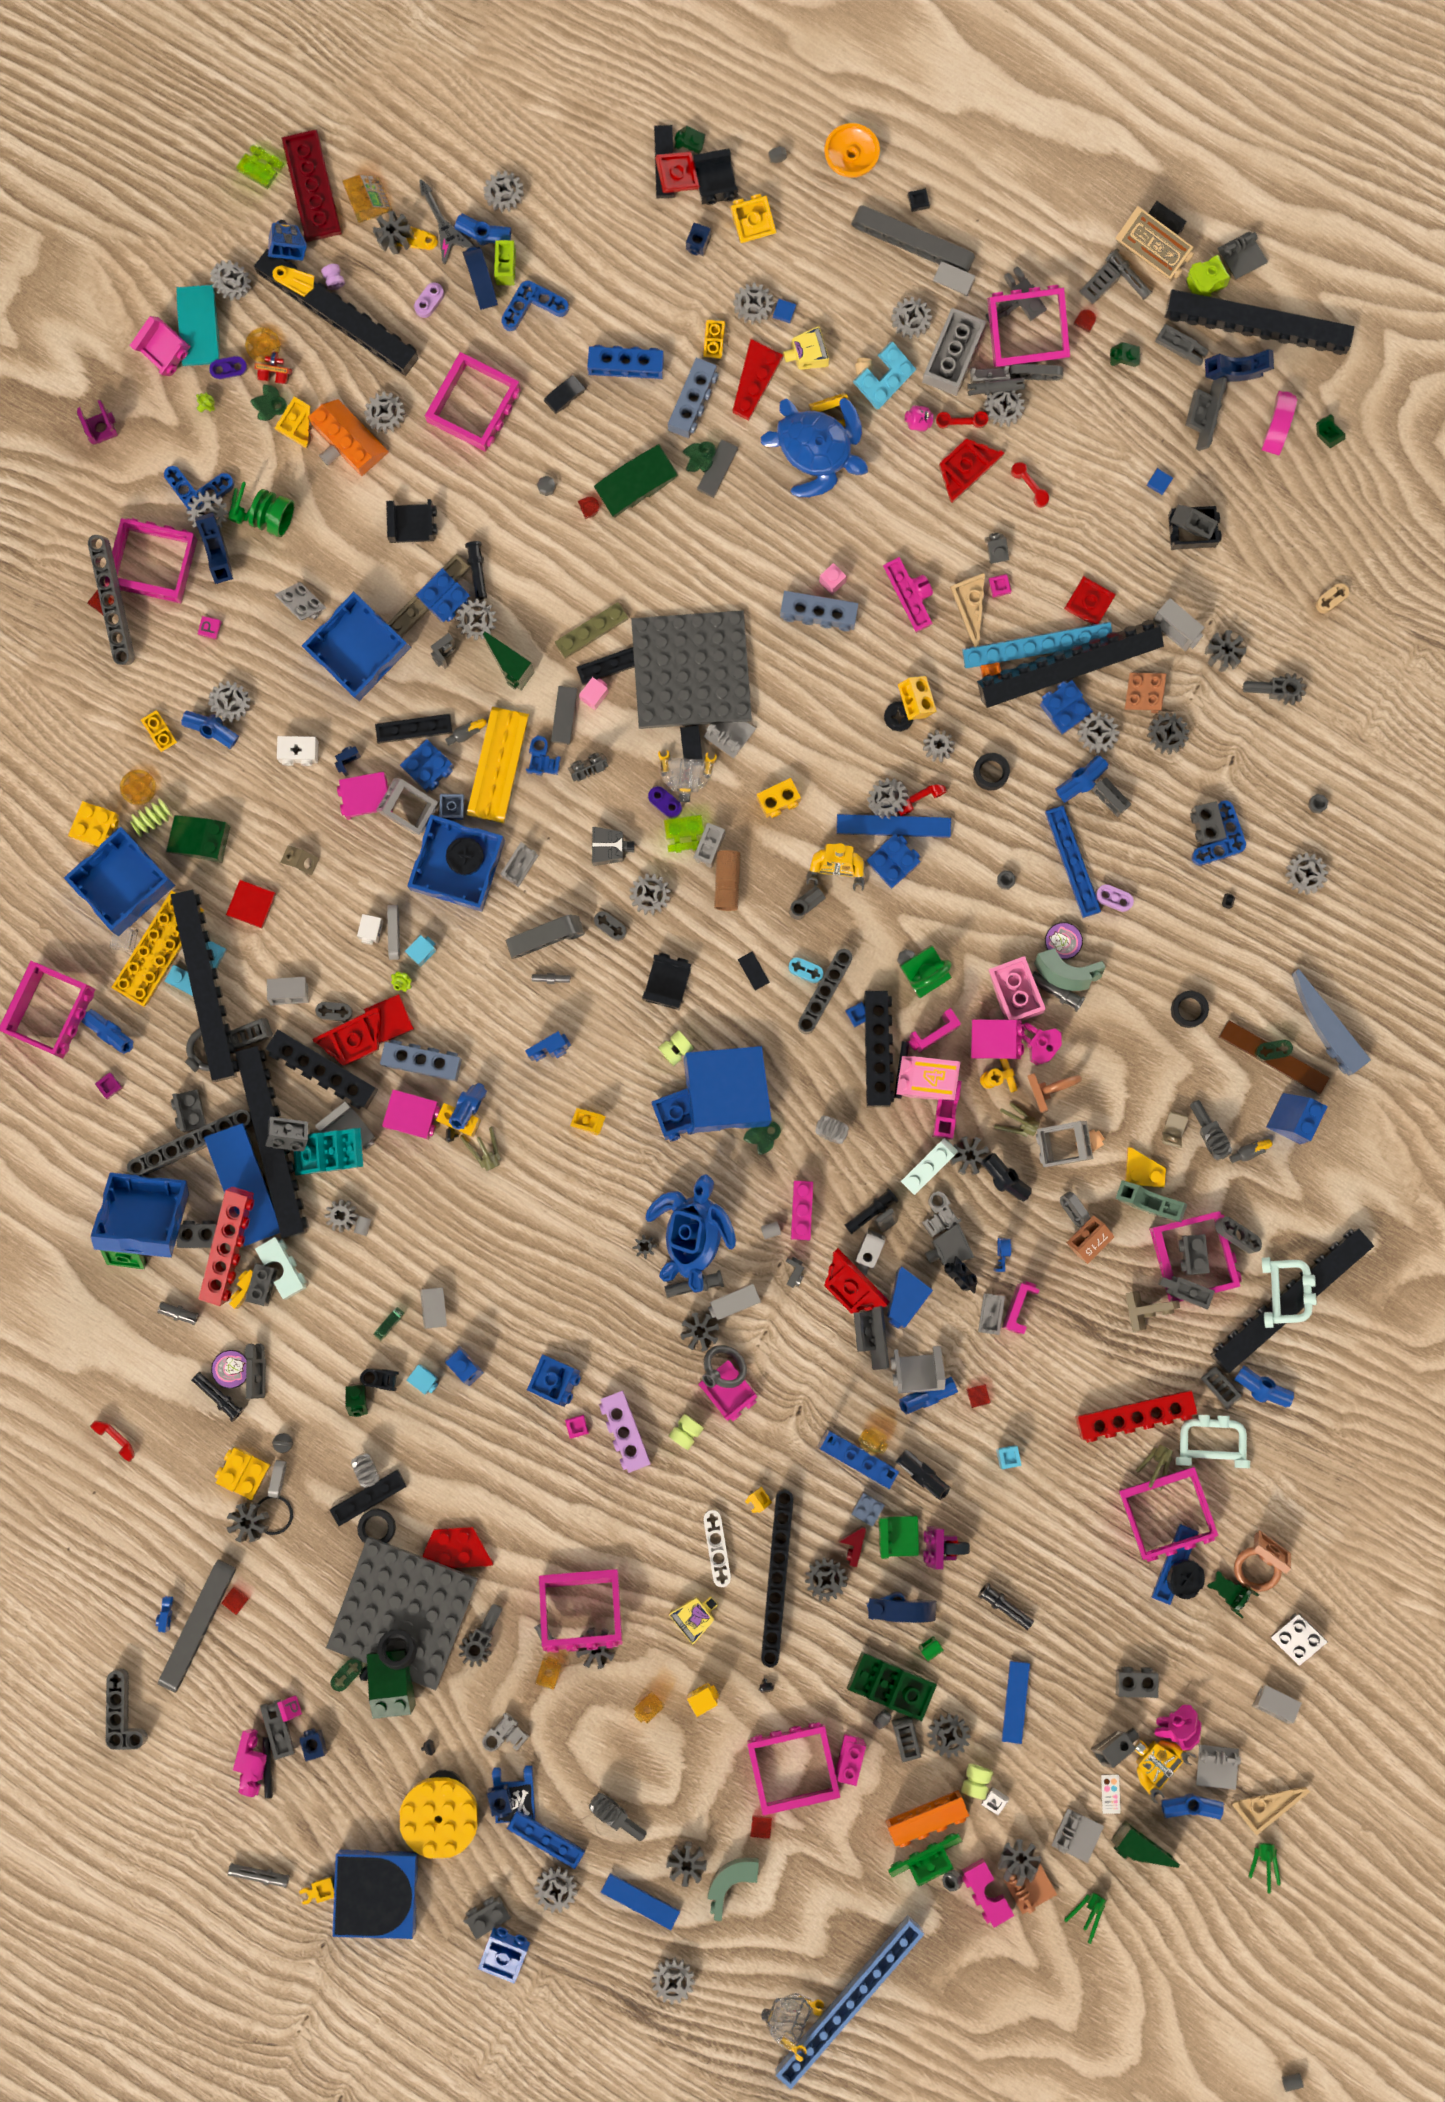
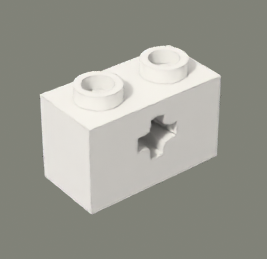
M278 736L277 760L285 766H293L294 763L312 766V763H318L319 741L316 737ZM300 749L301 751H299L298 755H296L294 752H297V750Z

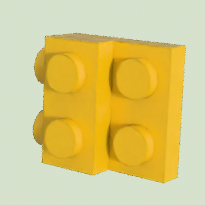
M761 193L750 196L751 200L744 202V199L733 201V205L730 206L740 244L776 233L767 195L763 197Z
M82 801L68 836L99 848L111 836L113 829L117 828L119 815L113 811Z
M238 1447L233 1448V1450L229 1449L224 1457V1460L227 1461L223 1468L220 1467L215 1474V1478H217L216 1484L236 1492L249 1500H253L271 1464Z

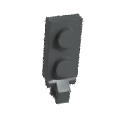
M1172 1276L1171 1280L1160 1277L1158 1285L1168 1288L1166 1293L1171 1294V1296L1207 1310L1215 1292Z

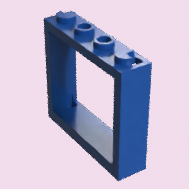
M827 1429L817 1446L823 1452L888 1489L891 1488L899 1473L894 1467L868 1454L866 1451Z

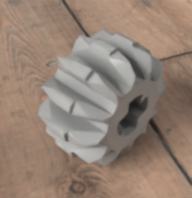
M938 730L934 731V735L928 733L929 739H924L923 741L926 744L923 746V751H928L926 757L928 758L932 755V761L934 762L937 757H939L940 762H943V756L949 759V753H954L952 746L955 745V741H949L952 735L945 736V730L941 734H939ZM938 743L942 744L940 749L936 748Z
M821 1116L817 1122L815 1132L830 1142L842 1144L848 1135L849 1128L839 1120L829 1116Z
M340 1199L339 1206L333 1201L332 1205L334 1208H326L331 1212L330 1214H325V1218H331L326 1224L328 1226L333 1224V1231L339 1227V1232H343L344 1226L348 1231L351 1230L349 1223L356 1225L352 1217H358V1214H352L356 1207L349 1208L351 1205L350 1201H347L344 1205V1201ZM339 1212L346 1214V1216H343L345 1217L344 1220L337 1218V1216H340L338 1215Z
M361 1454L352 1459L351 1464L354 1473L363 1488L370 1487L379 1481V1474L369 1454Z

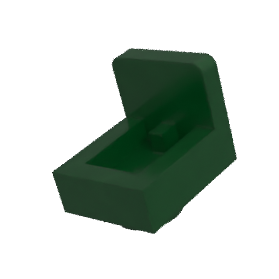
M685 126L678 130L675 135V148L685 147L699 154L703 149L705 134Z
M1124 342L1111 347L1110 365L1115 366L1120 363L1132 367L1140 365V347Z
M1332 414L1316 423L1317 436L1329 448L1346 439L1345 433L1334 423V416Z
M365 1385L345 1387V1407L349 1416L360 1417L368 1414Z

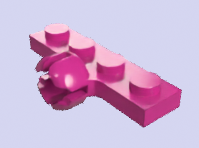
M900 557L884 564L883 567L915 632L917 633L933 625L923 605V600L933 594V589L927 577L920 575L915 579L910 578Z

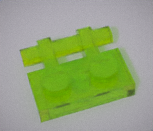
M251 145L249 151L254 154L250 156L245 153L236 166V170L268 189L278 175L273 168L277 167L282 170L284 163L277 156H271L266 153L262 147ZM264 159L265 161H267L266 165L260 162L259 160Z
M701 815L664 820L666 840L674 839L675 844L667 845L668 853H682L683 850L693 849V851L697 850L700 842L697 841V836L703 835L704 832ZM691 837L692 842L680 843V838Z

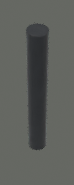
M902 1041L894 1094L896 1099H902V1095L896 1093L902 1056H908L909 1042Z
M262 1737L263 1754L266 1755L264 1793L265 1799L273 1798L271 1744L269 1737Z

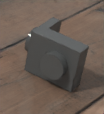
M992 533L989 537L984 538L991 564L1009 560L1007 540L1003 534Z
M794 1257L791 1260L787 1258L786 1263L794 1266L795 1269L786 1285L794 1288L795 1285L799 1286L804 1278L801 1273L805 1267L801 1266L802 1261Z

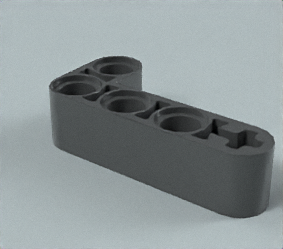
M566 915L510 937L505 941L511 959H515L564 939L571 940L581 937L585 933L579 916Z
M122 1668L109 1673L106 1680L105 1741L108 1748L112 1750H135L147 1742L148 1736L146 1731L141 1728H128L129 1675ZM117 1675L118 1678H121V1681L118 1682L117 1679H114V1676ZM114 1694L120 1695V1704L114 1701ZM114 1714H118L121 1717L120 1724L113 1720ZM114 1734L121 1738L120 1744L113 1741ZM134 1734L139 1735L141 1739L139 1744L133 1741Z

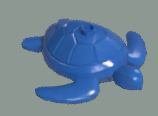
M786 398L780 402L779 411L785 418L778 422L777 432L768 431L761 436L762 445L767 447L780 446L787 460L795 468L803 473L818 476L817 479L811 482L794 486L791 489L793 495L797 497H813L828 492L837 484L838 479L835 472L843 467L846 468L848 473L853 475L868 473L867 463L859 456L851 455V445H857L860 442L862 424L857 410L846 398L840 400V407L846 425L845 428L840 422L825 413L817 411L798 412L795 405Z
M707 1174L702 1175L696 1181L694 1197L686 1199L679 1191H670L662 1194L651 1204L645 1216L646 1221L652 1222L663 1213L671 1209L673 1210L666 1230V1246L671 1261L665 1264L659 1277L664 1282L673 1280L679 1272L683 1277L689 1278V1287L695 1293L703 1291L702 1271L714 1259L720 1245L721 1236L727 1248L732 1250L736 1245L735 1232L729 1216L721 1206L713 1204L712 1201L708 1200L714 1189V1181Z

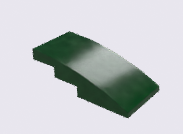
M658 444L595 484L594 488L612 517L616 518L629 507L633 508L646 497L650 498L679 475L662 447Z
M861 1651L846 1689L884 1705L889 1709L923 1721L937 1684Z

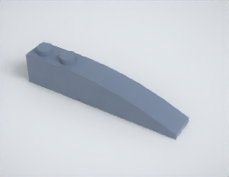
M1300 969L1293 972L1292 977L1302 1006L1315 1032L1327 1048V1054L1332 1059L1335 1058L1339 1063L1338 1067L1342 1073H1347L1348 1076L1354 1074L1371 1059Z

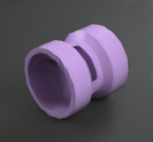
M338 264L327 265L321 270L323 277L326 278V285L329 290H337L344 286L345 282L343 276L340 275L341 271Z

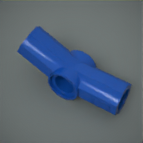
M463 213L456 219L454 228L475 239L480 245L495 244V240H511V227L488 225L486 222H478ZM480 232H487L485 235H479Z
M188 710L184 712L181 720L182 726L199 731L205 738L210 739L213 737L229 749L237 742L239 736L225 727L221 718H216L215 714L207 717Z
M1096 755L1085 767L1074 771L1070 779L1055 788L1061 800L1065 803L1080 792L1085 793L1095 786L1094 781L1108 769L1109 764L1101 756Z
M93 1009L86 1012L81 1022L97 1033L100 1039L112 1045L122 1054L133 1049L134 1041L125 1035L121 1028L110 1020L103 1018Z
M477 1083L472 1085L467 1092L463 1091L461 1093L456 1108L449 1119V1123L453 1128L457 1130L464 1129L472 1114H476L481 1101L487 1093L483 1084Z
M1246 1366L1241 1368L1234 1379L1250 1390L1253 1398L1259 1402L1264 1403L1268 1400L1283 1407H1290L1292 1404L1294 1392L1277 1386L1269 1377H1260Z
M952 1377L945 1379V1390L911 1393L899 1399V1406L907 1415L920 1408L934 1405L940 1402L939 1400L954 1395L958 1390Z
M1188 1793L1185 1796L1161 1800V1807L1165 1819L1191 1814L1221 1820L1224 1802ZM1190 1800L1197 1801L1195 1808H1188Z

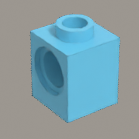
M420 935L405 952L421 967L436 952V949L433 947L435 943L428 936L424 938Z
M420 1364L417 1365L406 1381L423 1394H428V1392L432 1394L438 1386L436 1382L439 1378Z
M1013 1445L996 1449L1000 1469L1022 1466L1018 1446Z

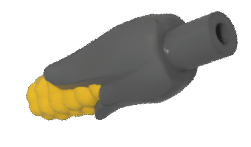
M482 718L460 726L445 741L448 746L456 741L458 743L464 742L480 732L481 728L486 726L487 721Z
M1270 1139L1260 1142L1256 1140L1251 1144L1242 1146L1236 1154L1229 1156L1231 1163L1239 1160L1249 1161L1260 1154L1266 1153V1149L1272 1147L1273 1142Z

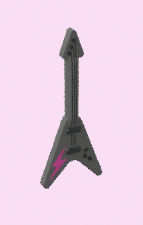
M420 179L421 196H425L438 222L442 263L445 265L452 246L457 245L468 249L474 247V245L444 219L431 194L432 189Z

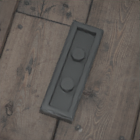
M721 439L697 487V491L712 498L715 497L738 451L737 446Z
M558 686L551 738L552 743L569 745L571 743L577 688Z

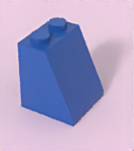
M1282 1093L1266 1128L1300 1145L1310 1142L1328 1106L1310 1097Z
M899 1267L896 1272L887 1317L890 1318L888 1322L897 1329L900 1327L905 1328L933 1291L903 1267Z

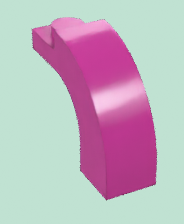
M1278 391L1272 418L1263 440L1262 451L1280 456L1297 404L1296 396L1290 392Z

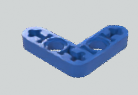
M524 281L520 284L505 310L501 321L506 331L516 330L531 303L555 316L564 317L569 311L568 302L561 296L532 281ZM530 287L532 292H529V291H528L527 294H526V296H525L526 299H524V298H523L524 295H525V290H524V289H528V288ZM547 295L549 296V301L542 303L539 301V297ZM517 302H522L524 308L516 310L514 305ZM563 304L564 309L557 310V306ZM513 312L515 314L513 317L514 323H510L509 325H507L506 320H511Z
M169 466L164 471L165 479L187 509H191L187 503L193 502L192 496L199 497L198 492L205 495V491L212 489L216 493V498L220 496L223 497L234 488V481L227 473L218 475L195 491L176 466ZM171 472L176 474V477L178 478L179 482L176 483V481L171 477ZM225 479L226 481H228V485L225 486L222 483V480ZM216 484L218 488L221 490L220 492H218L217 488L215 487ZM186 485L189 487V491L186 494L179 493L181 486ZM203 501L197 504L198 507L203 503Z
M1221 801L1218 804L1227 838L1197 848L1191 856L1194 864L1198 866L1206 865L1238 855L1246 848V841L1234 806L1229 801ZM1222 805H1224L1225 808H1229V810L1227 811V816L1229 819L1223 821V819L1226 818L1225 812L1220 811ZM1227 823L1235 825L1236 829L1234 832L1226 830ZM1238 834V836L1235 837V840L1237 843H1241L1239 850H1237L1236 847L1233 848L1232 845L1235 843L1234 838L1229 839V837ZM1221 846L1224 850L1223 855L1217 856L1214 853V847ZM1199 852L1201 855L1210 852V855L1204 857L1203 861L1196 858Z

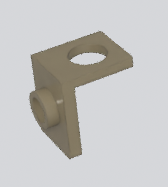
M288 845L281 863L312 875L319 858L302 849ZM307 858H310L312 864L306 869L304 862Z
M1169 1112L1162 1132L1163 1144L1178 1148L1182 1147V1135L1188 1121V1116Z

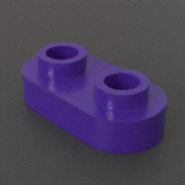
M239 356L218 359L210 364L209 371L214 378L219 380L242 376L247 371V363ZM237 363L241 364V368L239 370L235 369V365ZM218 367L223 368L222 373H217Z
M657 786L649 791V802L666 817L674 819L681 814V803L664 788ZM656 793L661 794V797L659 799H656L654 797ZM674 805L676 808L675 810L671 811L669 810V806Z

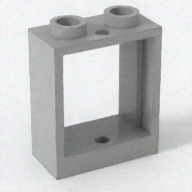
M1171 598L1162 606L1153 619L1160 625L1161 631L1185 652L1189 647L1193 649L1203 637L1201 632L1205 627Z
M394 778L376 811L411 833L420 835L426 829V822L430 814L433 815L435 813L438 802L401 778ZM403 788L427 802L415 826L391 812Z
M1077 1121L1037 1129L1036 1141L1040 1145L1041 1153L1039 1158L1043 1167H1053L1093 1159L1087 1121ZM1074 1128L1079 1156L1054 1161L1049 1133Z
M754 1284L711 1301V1306L708 1309L712 1318L716 1317L717 1320H720L756 1305L761 1301Z

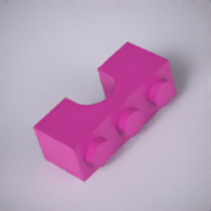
M962 1081L957 1082L955 1100L938 1099L932 1137L953 1139L956 1108Z
M793 1182L791 1240H811L813 1182Z
M983 1858L962 1869L964 1873L962 1879L966 1887H971L974 1891V1894L971 1896L977 1906L981 1904L984 1910L981 1914L987 1924L991 1922L993 1928L1014 1917L1003 1894L995 1898L985 1895L986 1885L994 1881V1878Z

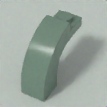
M1055 948L1038 953L1034 962L1035 967L1044 979L1056 987L1070 991L1089 989L1091 982L1099 980L1106 968L1103 961L1085 967L1070 966L1060 958Z
M1123 1180L1116 1195L1117 1200L1131 1207L1180 1223L1187 1204L1155 1194L1140 1185Z
M759 1858L735 1859L721 1867L714 1875L708 1890V1899L715 1900V1902L711 1901L710 1914H714V1921H722L724 1896L732 1885L739 1882L757 1883Z

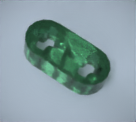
M1288 1040L1263 1043L1256 1048L1255 1055L1261 1061L1285 1058L1292 1053L1293 1045ZM1283 1044L1285 1047H1288V1050L1284 1054L1283 1051L1276 1052V1048L1281 1047ZM1263 1047L1265 1050L1272 1049V1052L1268 1053L1266 1057L1264 1054H1260Z
M399 1307L395 1308L373 1335L382 1341L405 1313Z
M349 1659L332 1677L330 1682L332 1689L338 1692L345 1690L361 1673L363 1663L357 1659ZM357 1663L358 1672L354 1670L350 1674L347 1673L351 1668L349 1664ZM345 1675L347 1678L343 1681L344 1686H336V1677L340 1679Z

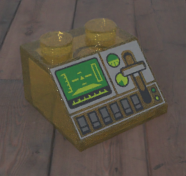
M359 174L342 181L358 223L388 213V211H393L379 176Z

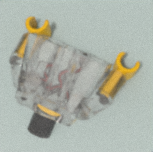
M668 750L667 755L662 757L661 752H658L660 774L672 791H679V802H690L691 792H698L699 788L705 787L712 776L713 764L717 758L716 754L714 759H709V752H707L705 760L670 758Z
M793 1993L784 1998L775 1999L772 2008L764 2009L761 2017L763 2021H766V2026L770 2029V2035L789 2052L793 2051L796 2060L803 2061V2058L797 2052L803 2051L806 2054V2048L802 2045L795 2046L794 2044H799L811 2011L814 2015L821 2016L823 2011L816 2007L824 2008V2003L820 1999L813 2002L811 1998Z

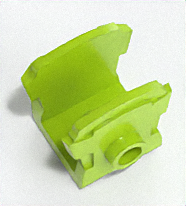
M1216 255L1207 262L1192 264L1186 280L1191 293L1210 297L1214 291L1217 292L1227 287L1230 276L1224 268L1219 255Z

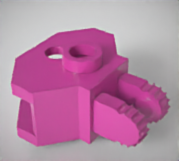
M1025 1022V1029L1035 1035L1032 1040L1025 1034L1022 1036V1041L1027 1044L1030 1051V1061L1035 1065L1048 1063L1062 1046L1061 1032L1057 1029L1037 1030L1031 1024ZM1046 1047H1049L1051 1052L1047 1051Z
M1182 1705L1177 1711L1170 1713L1169 1717H1159L1156 1719V1724L1160 1726L1155 1729L1157 1737L1171 1738L1172 1742H1177L1182 1750H1192L1200 1742L1202 1724L1198 1720L1197 1712L1191 1705Z

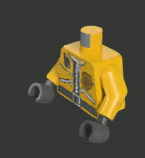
M842 843L826 844L824 849L814 853L810 866L811 872L806 875L807 885L811 879H814V886L818 884V876L816 874L818 872L848 877L856 876L853 890L856 889L857 884L862 886V891L864 890L865 880L862 878L864 876L863 858L855 853L854 847Z
M1139 1740L1134 1745L1135 1751L1140 1755L1136 1760L1138 1764L1136 1770L1138 1778L1144 1789L1151 1794L1152 1800L1159 1804L1155 1796L1160 1794L1165 1798L1160 1789L1183 1762L1192 1765L1188 1762V1757L1196 1758V1755L1182 1750L1175 1742L1161 1740L1157 1743L1152 1741L1147 1746Z

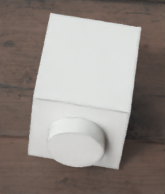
M362 914L357 937L365 944L372 945L373 942L378 943L384 921L378 917Z

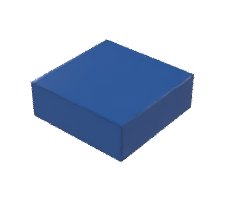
M778 299L773 318L791 323L796 304Z
M1157 468L1146 486L1163 495L1173 478Z
M863 1002L845 1010L854 1028L865 1022V1006Z

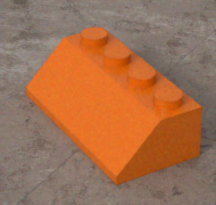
M339 399L320 405L308 416L311 425L330 445H333L338 450L340 455L361 477L389 453Z
M959 1790L885 1821L895 1847H905L911 1844L913 1839L918 1838V1840L928 1837L930 1832L946 1830L948 1828L947 1825L952 1823L957 1825L965 1822L969 1814Z

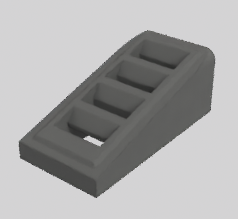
M1107 262L1080 290V293L1093 305L1119 280L1120 273ZM1102 277L1107 282V284H1105L1100 278ZM1094 283H1096V284L1101 288V290H1099V289L1094 285ZM1089 288L1096 293L1095 296L1088 290Z
M261 1018L231 1030V1035L229 1036L236 1050L272 1037L273 1033L267 1018ZM253 1027H254V1029H255V1032H256L257 1037L254 1036V1033H253V1030H252ZM245 1030L248 1033L249 1040H247L246 1034L244 1032ZM237 1033H240L242 1043H240Z
M890 1208L877 1217L874 1222L881 1232H885L897 1223V1218L893 1209Z
M1216 1366L1201 1378L1227 1410L1242 1398V1395ZM1217 1374L1219 1377L1210 1383L1208 1380ZM1222 1380L1224 1383L1215 1389L1214 1386ZM1228 1387L1229 1390L1221 1396L1219 1393ZM1233 1393L1234 1396L1226 1402L1225 1398Z
M905 1716L892 1720L902 1763L921 1758L911 1717ZM911 1733L910 1735L900 1737L902 1734ZM913 1740V1743L902 1745V1743ZM915 1748V1751L904 1754L905 1750Z

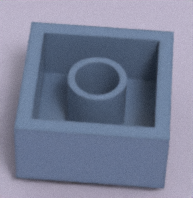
M440 794L439 817L448 820H464V794Z
M862 1493L851 1515L873 1527L885 1505Z

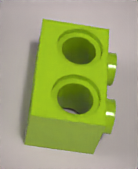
M495 240L494 277L496 285H515V243L513 240Z

